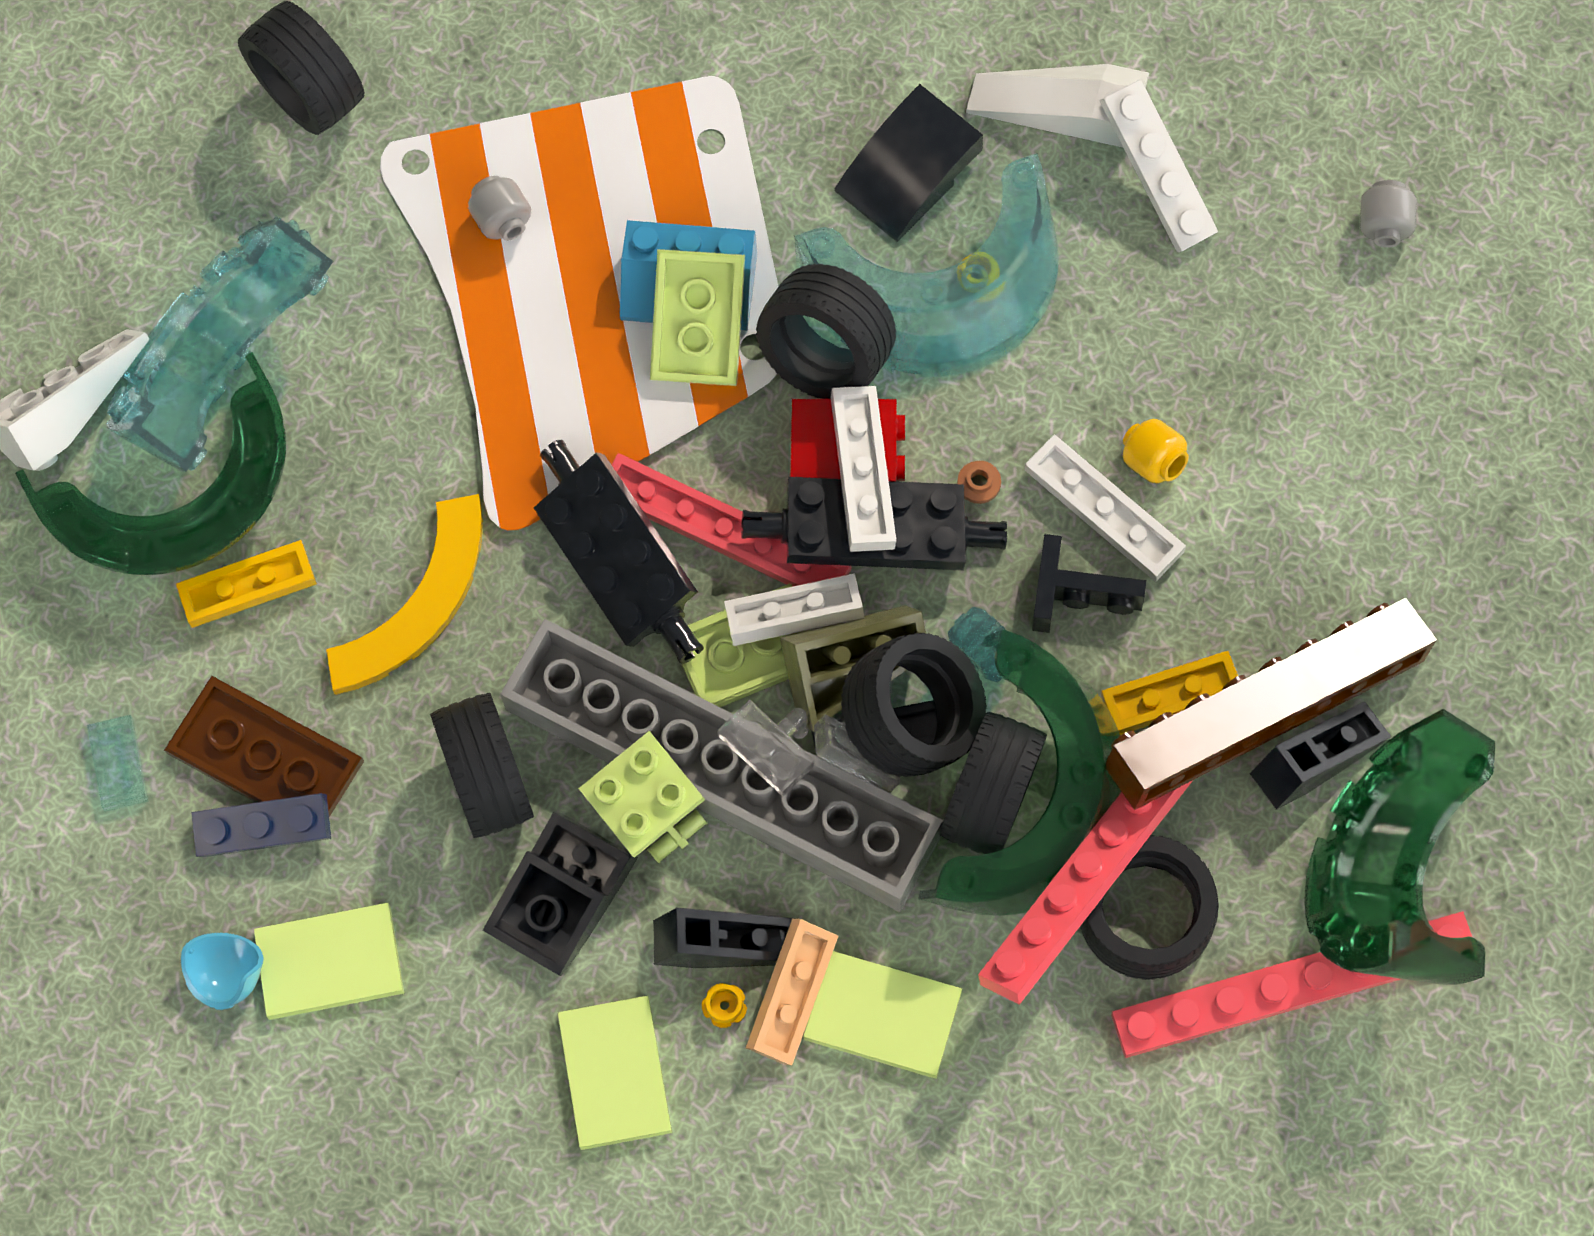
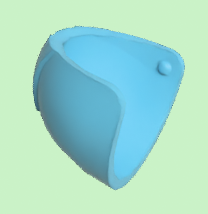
M209 933L198 936L186 943L181 952V967L188 989L196 999L217 1010L232 1008L235 1004L247 998L256 986L264 960L261 949L255 943L242 936L229 933Z

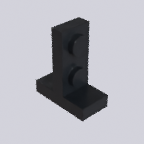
M1044 534L1032 631L1050 633L1054 600L1063 601V605L1074 609H1085L1091 604L1107 606L1109 612L1122 615L1131 614L1133 610L1142 611L1147 580L1058 569L1062 536Z

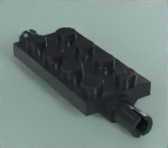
M556 440L550 443L548 447L552 453H549L547 449H543L540 457L546 462L559 484L533 507L626 646L634 647L650 634H662L677 656L679 663L684 664L695 658L692 651L695 650L697 654H700L704 647L699 643L684 621L685 613L683 610L685 603L698 593L697 589L605 454L596 452L579 466L563 440Z
M788 477L786 508L782 509V513L743 510L741 538L781 539V543L787 546V563L963 571L966 564L967 547L1006 549L1007 531L1005 529L1007 530V522L968 521L964 511V484L889 481L896 534L895 549L850 552L841 479Z

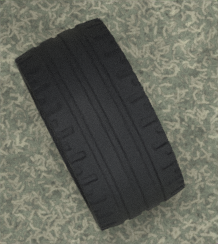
M286 0L274 6L260 19L255 21L251 27H248L238 38L239 50L260 84L286 114L312 134L319 135L331 128L354 109L365 96L362 82L344 52L313 17L293 2L291 3Z
M808 264L793 271L783 280L765 304L756 324L757 343H759L761 353L770 364V367L794 388L807 393V395L822 399H831L832 388L868 386L890 356L896 341L897 331L891 310L871 285H868L866 281L860 279L857 275L855 276L853 273L845 271V269L828 264ZM803 316L814 318L831 327L844 339L849 349L838 347L823 339L808 325Z
M914 633L900 636L866 653L848 672V677L845 679V685L842 688L843 693L841 694V711L843 722H845V729L848 731V736L851 738L853 745L856 746L857 751L863 755L862 757L867 759L871 765L873 764L875 768L881 769L882 772L899 777L924 775L956 762L971 750L986 715L985 690L974 664L951 641L930 633ZM895 666H901L916 674L931 693L936 704L938 719L934 742L931 745H927L912 737L899 723L891 705L889 687Z
M491 693L476 695L473 698L469 697L459 703L455 702L432 712L430 716L473 838L488 836L491 833L495 834L503 831L502 829H509L516 824H522L533 818L534 814Z
M987 711L958 780L941 827L940 836L952 843H958L959 846L968 847L977 853H983L986 856L1000 859L1035 771L1047 734L1023 722L1019 723L1010 717L1006 718L1001 714Z
M1150 835L1123 872L1127 869L1147 866L1165 870L1182 881L1191 894L1194 909L1191 925L1184 936L1168 947L1146 949L1132 946L1115 935L1106 923L1103 910L1104 896L1080 926L1088 946L1103 964L1119 974L1142 980H1155L1172 976L1196 961L1206 949L1212 937L1219 909L1216 885L1204 861L1202 862L1201 858L1192 849H1188L1186 845L1181 844L1177 840L1173 841L1171 838Z

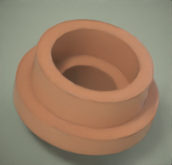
M973 461L966 464L960 470L957 484H964V498L966 500L982 504L993 500L998 495L1001 488V476L997 468L991 463ZM982 475L987 479V483L977 486L973 484L971 479L974 476Z

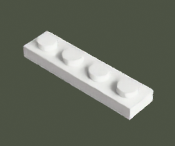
M1141 79L1099 100L1176 251L1182 252L1217 233L1218 230Z
M876 386L832 388L831 404L850 552L893 550L896 545V534Z
M1055 434L1025 463V471L1155 582L1185 552L1186 545Z

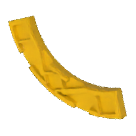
M479 494L436 502L437 535L432 558L421 583L404 606L388 621L372 632L346 644L326 649L332 689L335 695L362 688L389 676V672L399 668L411 658L414 660L450 624L470 589L478 555L481 550L483 518Z

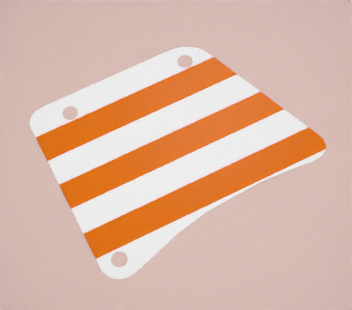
M705 76L391 141L385 148L380 162L383 181L426 252L451 309L476 408L483 473L484 503L489 518L499 528L519 530L540 520L533 507L559 484L546 462L540 457L543 449H547L549 453H552L548 447L550 443L556 440H563L579 466L596 452L605 454L611 465L618 453L639 462L746 399L770 383L777 375L775 370L765 360V357L759 360H750L742 355L739 349L738 381L736 386L650 380L653 323L620 320L621 259L627 220L755 231L757 262L748 331L741 330L740 344L746 336L757 333L756 324L765 304L779 287L740 105L735 90L723 79L715 76ZM708 129L720 131L725 138L723 149L715 154L702 152L697 145V139L703 131ZM412 150L425 152L430 159L428 168L423 173L416 175L407 173L402 167V159L407 152ZM495 175L500 178L512 179L531 206V216L525 224L526 228L517 238L509 241L487 238L470 214L468 202L472 196L471 191L484 178Z

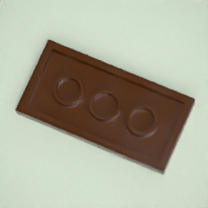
M214 676L210 677L164 749L173 758L255 803L319 793L327 794L329 817L364 763L361 756Z

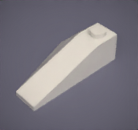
M1111 64L976 73L966 113L1123 147L1099 100L1141 79L1146 89L1149 73Z
M126 329L81 354L78 358L80 366L76 368L68 366L58 371L54 369L43 375L45 378L44 386L37 390L24 394L21 388L2 398L0 400V450L17 467L40 471L53 465L58 460L57 454L69 447L150 340L146 332Z

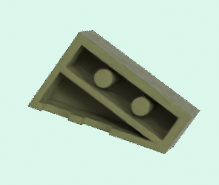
M904 605L866 615L863 619L781 637L780 640L798 724L814 732L825 724L824 721L842 710L841 694L843 693V685H845L844 681L848 677L847 674L852 666L866 653L900 636L914 633L926 634L922 611ZM895 666L891 681L907 670L901 666Z

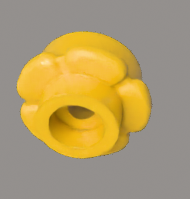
M716 984L707 991V996L702 1001V1012L706 1018L711 1019L714 1026L729 1028L732 1023L742 1021L746 1015L745 994L735 985ZM727 1002L729 1004L728 1009H721V1003Z

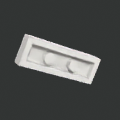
M855 573L724 601L733 646L865 618Z

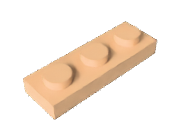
M792 918L746 1049L784 1065L793 1064L838 935L802 919Z

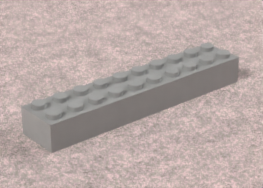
M546 619L543 620L500 693L506 711L607 763L613 761L650 731L705 798L696 807L697 809L898 912H901L941 838L940 831L943 820Z

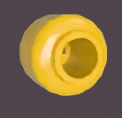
M1152 418L1141 424H1134L1128 429L1123 438V444L1125 445L1123 449L1124 462L1130 469L1150 483L1158 484L1164 481H1172L1182 473L1187 465L1189 455L1185 438L1159 419Z

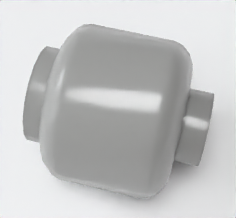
M495 175L489 176L473 187L471 191L472 196L468 202V210L481 232L487 238L509 241L517 238L524 232L525 224L531 216V206L512 179L500 178Z
M1382 180L1376 182L1361 197L1360 231L1365 237L1374 240L1377 246L1395 247L1399 245L1400 241L1408 239L1415 232L1416 196L1400 181Z

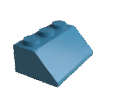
M627 220L621 259L620 320L653 323L657 249L745 255L741 330L748 331L757 262V244L754 230Z

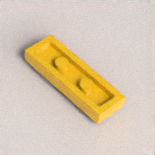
M302 540L178 582L176 587L187 621L191 628L311 587L316 585L317 582Z
M1224 651L1101 690V699L1114 734L1118 736L1128 731L1147 727L1154 719L1166 712H1171L1173 715L1181 712L1194 698L1201 694L1208 693L1209 696H1212L1222 691L1223 687L1237 677L1238 674L1229 651Z

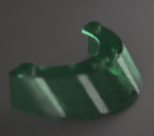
M253 352L245 355V358L255 380L235 391L230 402L233 419V439L228 459L219 476L201 495L188 504L166 513L151 516H131L116 513L97 505L69 482H56L37 491L25 471L21 469L15 474L34 511L49 533L63 547L77 557L110 571L133 575H158L185 570L213 559L241 540L255 526L271 503L280 484L286 457V430L280 404Z
M1002 629L985 636L983 645L996 649L994 664L997 672L1003 679L1017 687L1016 692L1028 696L1033 701L1050 728L1057 758L1054 790L1045 812L1025 836L1014 844L993 853L978 856H957L949 859L939 873L936 889L920 890L918 898L922 901L958 911L989 916L1026 913L1121 793V790L1108 773L1105 764L1112 750L1111 744L1120 734L1110 711L1100 696L1077 672L1045 649L1021 635Z
M1441 709L1399 732L1369 757L1373 765L1357 783L1351 780L1348 781L1330 809L1336 816L1327 840L1317 837L1305 883V918L1309 933L1314 935L1319 942V951L1325 958L1343 969L1358 973L1440 985H1458L1485 977L1486 954L1484 945L1479 940L1470 936L1450 938L1439 935L1429 924L1423 906V882L1426 866L1441 831L1458 807L1491 778L1495 768L1496 741L1445 709Z

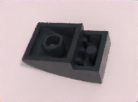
M919 84L866 143L839 180L834 191L898 242L954 186V178L982 151L983 134Z
M553 812L532 851H526L482 931L555 974L562 976L590 937L638 857L634 858L625 849L563 813Z

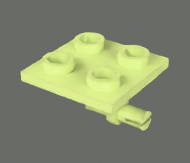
M650 731L578 788L634 858L647 848L653 858L660 863L677 847L685 848L689 844L687 839L704 825L708 824L696 810V807L705 798ZM662 836L658 841L651 845L655 840Z

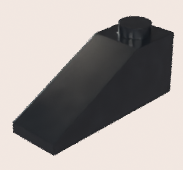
M1364 701L1276 745L1252 770L1250 775L1277 810L1308 794L1388 741L1391 735Z
M676 907L653 920L654 965L685 968L775 966L792 918Z

